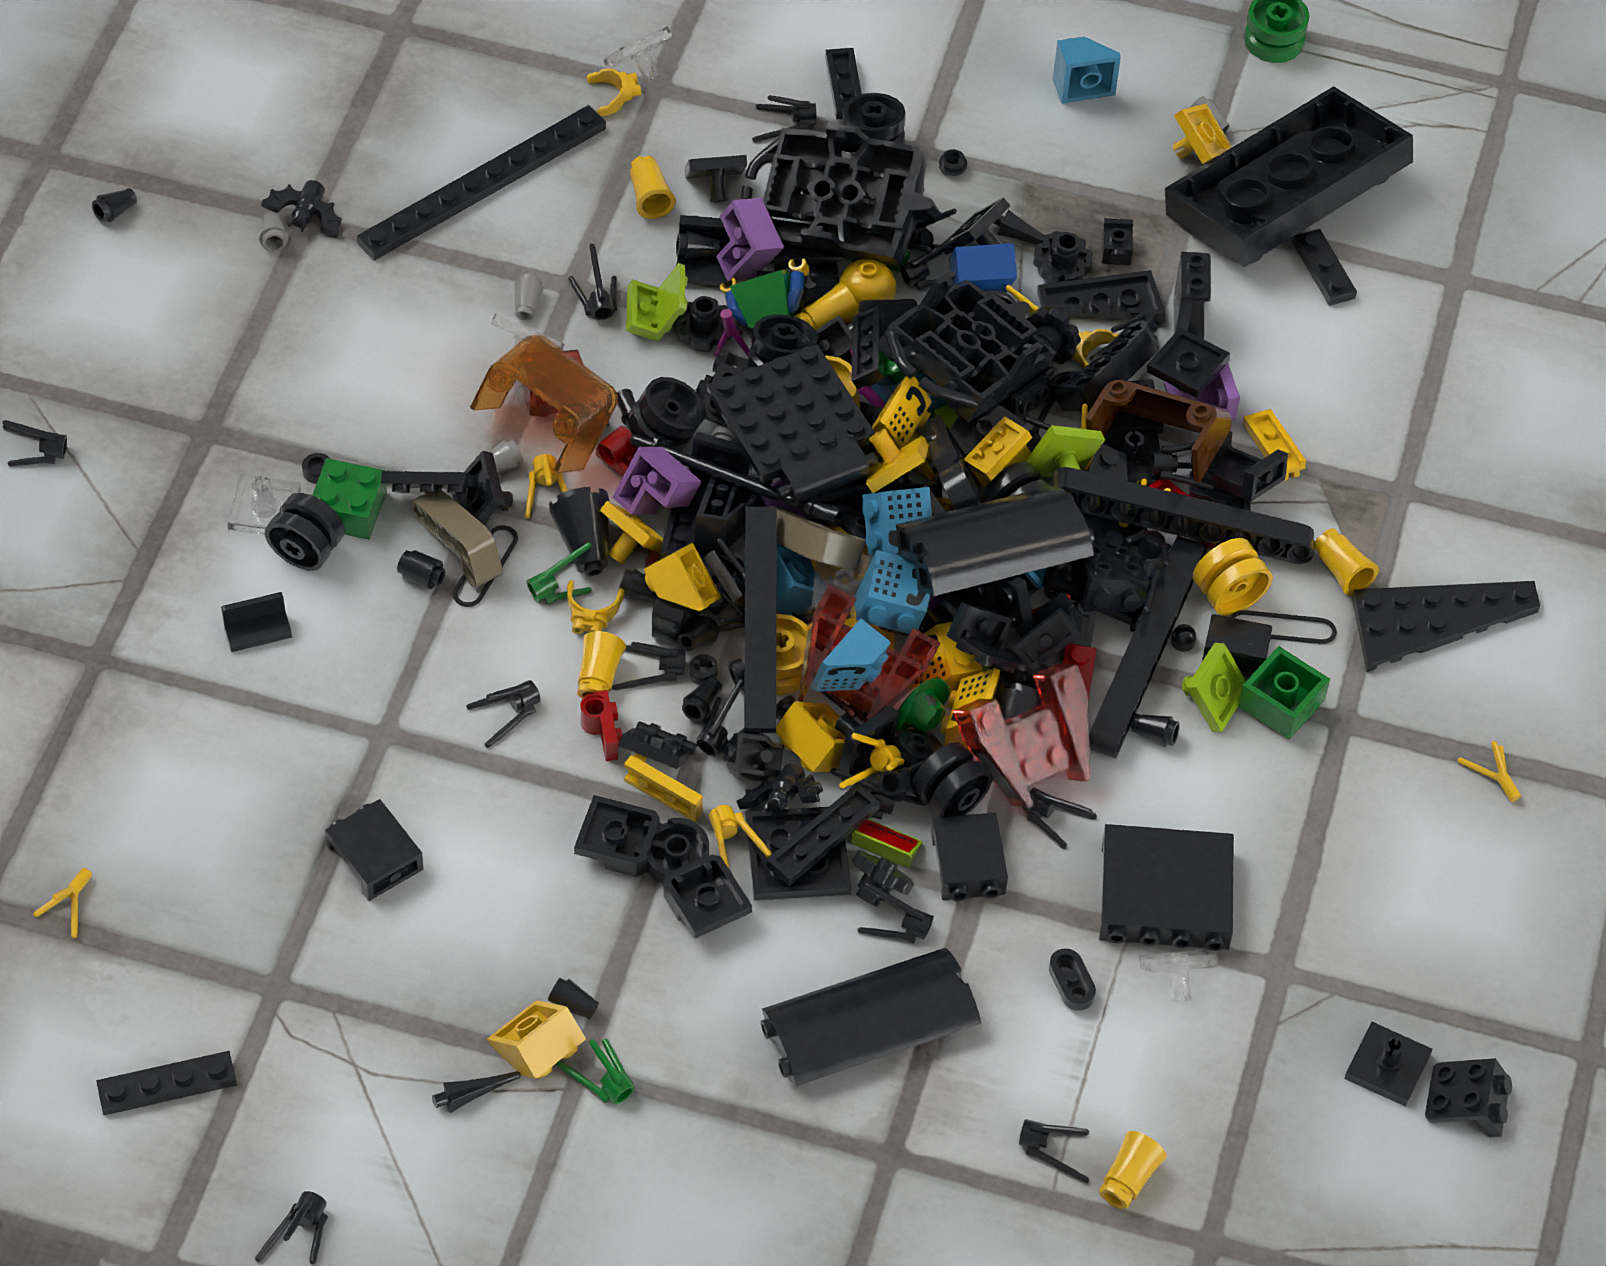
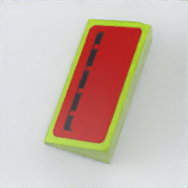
M867 819L852 832L851 844L910 868L923 845V841Z

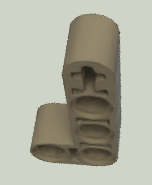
M438 489L437 494L425 493L410 501L411 510L417 521L459 556L464 576L473 588H477L503 573L496 543L489 529L442 489Z
M777 507L778 544L809 559L857 571L866 540L831 530L793 511Z

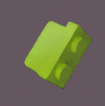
M678 263L659 288L633 279L627 285V332L658 342L666 332L671 330L674 321L679 315L682 316L687 308L688 301L685 298V288L688 277L685 276V265Z

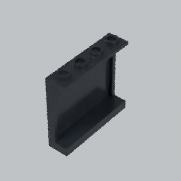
M1105 824L1102 838L1103 875L1099 940L1115 944L1131 942L1141 943L1145 946L1170 945L1181 949L1197 947L1206 948L1210 951L1229 950L1233 935L1234 834Z

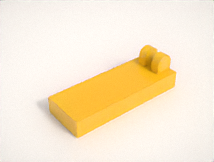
M1267 409L1244 416L1243 426L1264 457L1278 449L1288 453L1285 480L1289 479V473L1292 478L1299 477L1300 470L1306 467V459L1273 411Z
M635 753L634 756L631 755L624 763V767L628 769V773L624 777L626 783L692 821H697L703 811L702 795L646 764L647 757Z

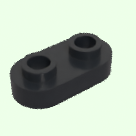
M1067 948L1055 951L1050 958L1049 973L1063 1002L1073 1010L1089 1008L1094 1002L1096 988L1081 956L1076 951ZM1067 967L1070 969V971L1065 972L1062 971L1060 968ZM1074 994H1081V995L1083 996V998H1077V997H1074L1073 995H1074Z

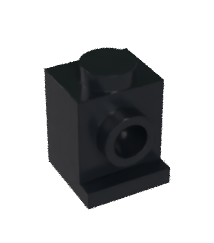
M1104 218L1102 264L1131 265L1133 220Z

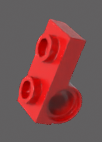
M623 426L614 430L599 442L596 447V456L621 476H624L638 450L637 447L630 443V437L633 434Z
M608 690L586 695L581 700L580 721L581 727L586 733L592 735L600 734L605 761L618 760V747H620L622 730L621 728H615L614 721L618 720L616 702H610Z

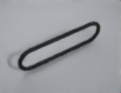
M506 525L497 526L490 531L492 536L499 530H508L513 534L514 539L501 559L502 566L518 541V534L515 529ZM463 573L454 588L453 598L461 606H474L483 599L494 579L486 583L476 600L463 602L457 595L458 590L466 579Z
M1247 610L1237 611L1231 616V618H1236L1240 615L1322 622L1329 625L1332 629V634L1327 639L1271 634L1270 639L1325 644L1331 642L1337 634L1333 622L1325 618Z

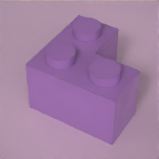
M762 198L733 200L720 215L730 242L716 257L727 281H732V278L735 280L755 278L757 271H762L784 248Z
M639 447L612 498L631 515L655 514L660 504L665 508L688 507L701 481L663 447Z

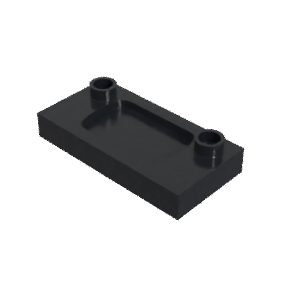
M1333 86L1165 188L1166 215L1230 257L1234 262L1245 267L1248 264L1259 261L1264 254L1372 187L1386 182L1390 176L1413 163V135Z

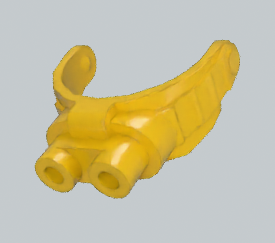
M602 69L599 72L587 75L588 83H609L620 91L609 105L597 109L596 112L601 117L616 113L622 108L624 102L631 101L632 97L642 95L636 72L626 74L625 71L618 72L615 69Z
M1107 329L1079 332L1081 342L1077 345V353L1073 356L1072 360L1080 362L1084 369L1089 364L1086 361L1088 354L1100 345L1111 343L1119 334H1115Z
M570 580L567 583V600L572 613L570 619L573 623L572 632L582 634L584 631L592 632L605 629L608 622L615 617L620 609L625 591L619 588L617 598L610 606L600 610H589L581 607L574 601L572 597L574 581Z

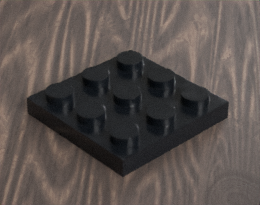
M828 807L784 809L783 811L774 810L770 812L765 810L745 812V821L773 854ZM747 835L754 901L851 894L845 839L794 883L788 886L766 867V859L768 857Z

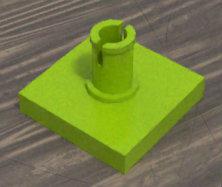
M1051 425L1025 462H1030L1042 477L1052 478L1054 471L1062 467L1083 471L1105 439L1101 431Z
M1214 643L1194 676H1186L1183 679L1182 691L1185 692L1186 696H1192L1211 731L1222 732L1239 705L1242 686L1246 680L1225 643Z

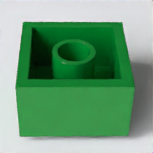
M326 458L312 495L324 501L335 510L345 526L344 535L370 540L387 494V485L381 483L382 471L385 470Z
M1278 646L1243 684L1238 707L1290 740L1325 701L1330 678Z

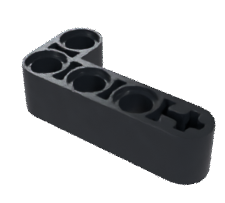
M1138 321L1127 326L1082 371H1065L1055 375L1049 381V385L1061 410L1082 412V405L1087 404L1088 412H1090L1102 390L1109 382L1114 380L1128 381L1158 351V345L1146 321Z
M696 548L716 586L718 578L704 558L710 552L702 548ZM717 551L718 553L727 557L724 552ZM657 597L652 611V637L679 646V636L685 632L696 617L700 616L702 610L697 611Z

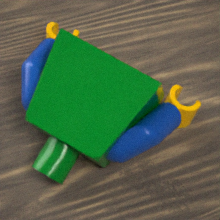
M802 259V265L796 267L794 261L790 260L788 265L792 272L791 274L789 270H780L741 283L732 278L733 284L730 288H727L722 283L720 289L725 294L727 309L732 311L733 317L740 324L750 329H753L755 323L765 316L777 314L794 317V312L798 310L802 298L805 276L809 273L806 260Z

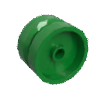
M1253 0L1248 11L1247 25L1244 33L1246 48L1255 57L1271 63H1283L1295 59L1302 52L1305 44L1310 18L1308 7L1302 0Z

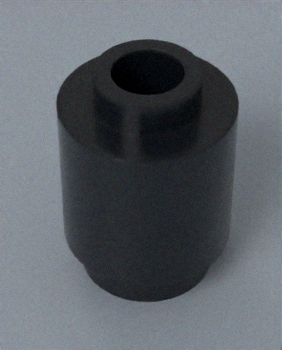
M406 550L401 555L397 565V572L402 574L404 579L428 589L439 586L446 572L441 560L417 550L412 552Z

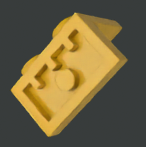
M1004 416L963 460L982 488L985 489L989 482L1003 469L1014 463L1027 460L1031 452L1026 444L1032 436L1028 430Z

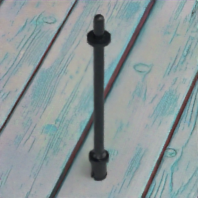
M632 435L630 437V443L634 447H663L682 465L802 510L804 518L808 520L817 519L833 527H838L843 520L844 510L822 502L820 497L815 496L799 503H795L791 496L780 499L776 487L666 446L664 436L658 435L654 440L640 435Z

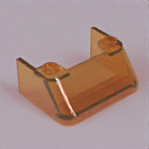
M529 335L490 366L470 408L473 411L501 408L509 391L514 386L516 380H518L558 410L553 421V431L555 436L566 445L553 471L565 473L584 470L617 405V392L613 386L545 336Z

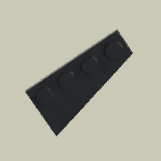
M1151 270L1041 284L1037 288L1040 305L1048 312L1052 308H1056L1073 317L1124 320L1135 318L1143 312L1150 315L1157 322H1164L1165 320L1164 308Z

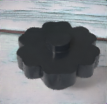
M1055 231L1052 234L1044 235L1042 243L1035 246L1033 264L1035 267L1041 268L1040 276L1050 283L1083 279L1084 274L1090 272L1093 253L1085 248L1086 241L1076 234Z
M701 296L696 298L694 302H688L685 313L682 316L679 315L675 321L674 331L679 341L690 343L693 350L710 351L713 345L717 346L725 331L720 313L722 310L727 309V306H718V301L708 296Z
M1041 307L1026 318L1038 329L1036 334L1057 352L1050 363L1054 360L1062 365L1066 361L1071 360L1077 353L1076 347L1081 342L1079 329L1077 326L1069 324L1070 318L1067 314L1056 308H1052L1048 312Z
M858 850L852 860L854 866L864 873L857 884L859 889L856 895L875 907H878L881 901L885 902L886 900L866 889L865 883L868 882L890 894L892 889H895L904 895H909L915 884L910 877L897 869V864L883 856L878 858L865 851Z

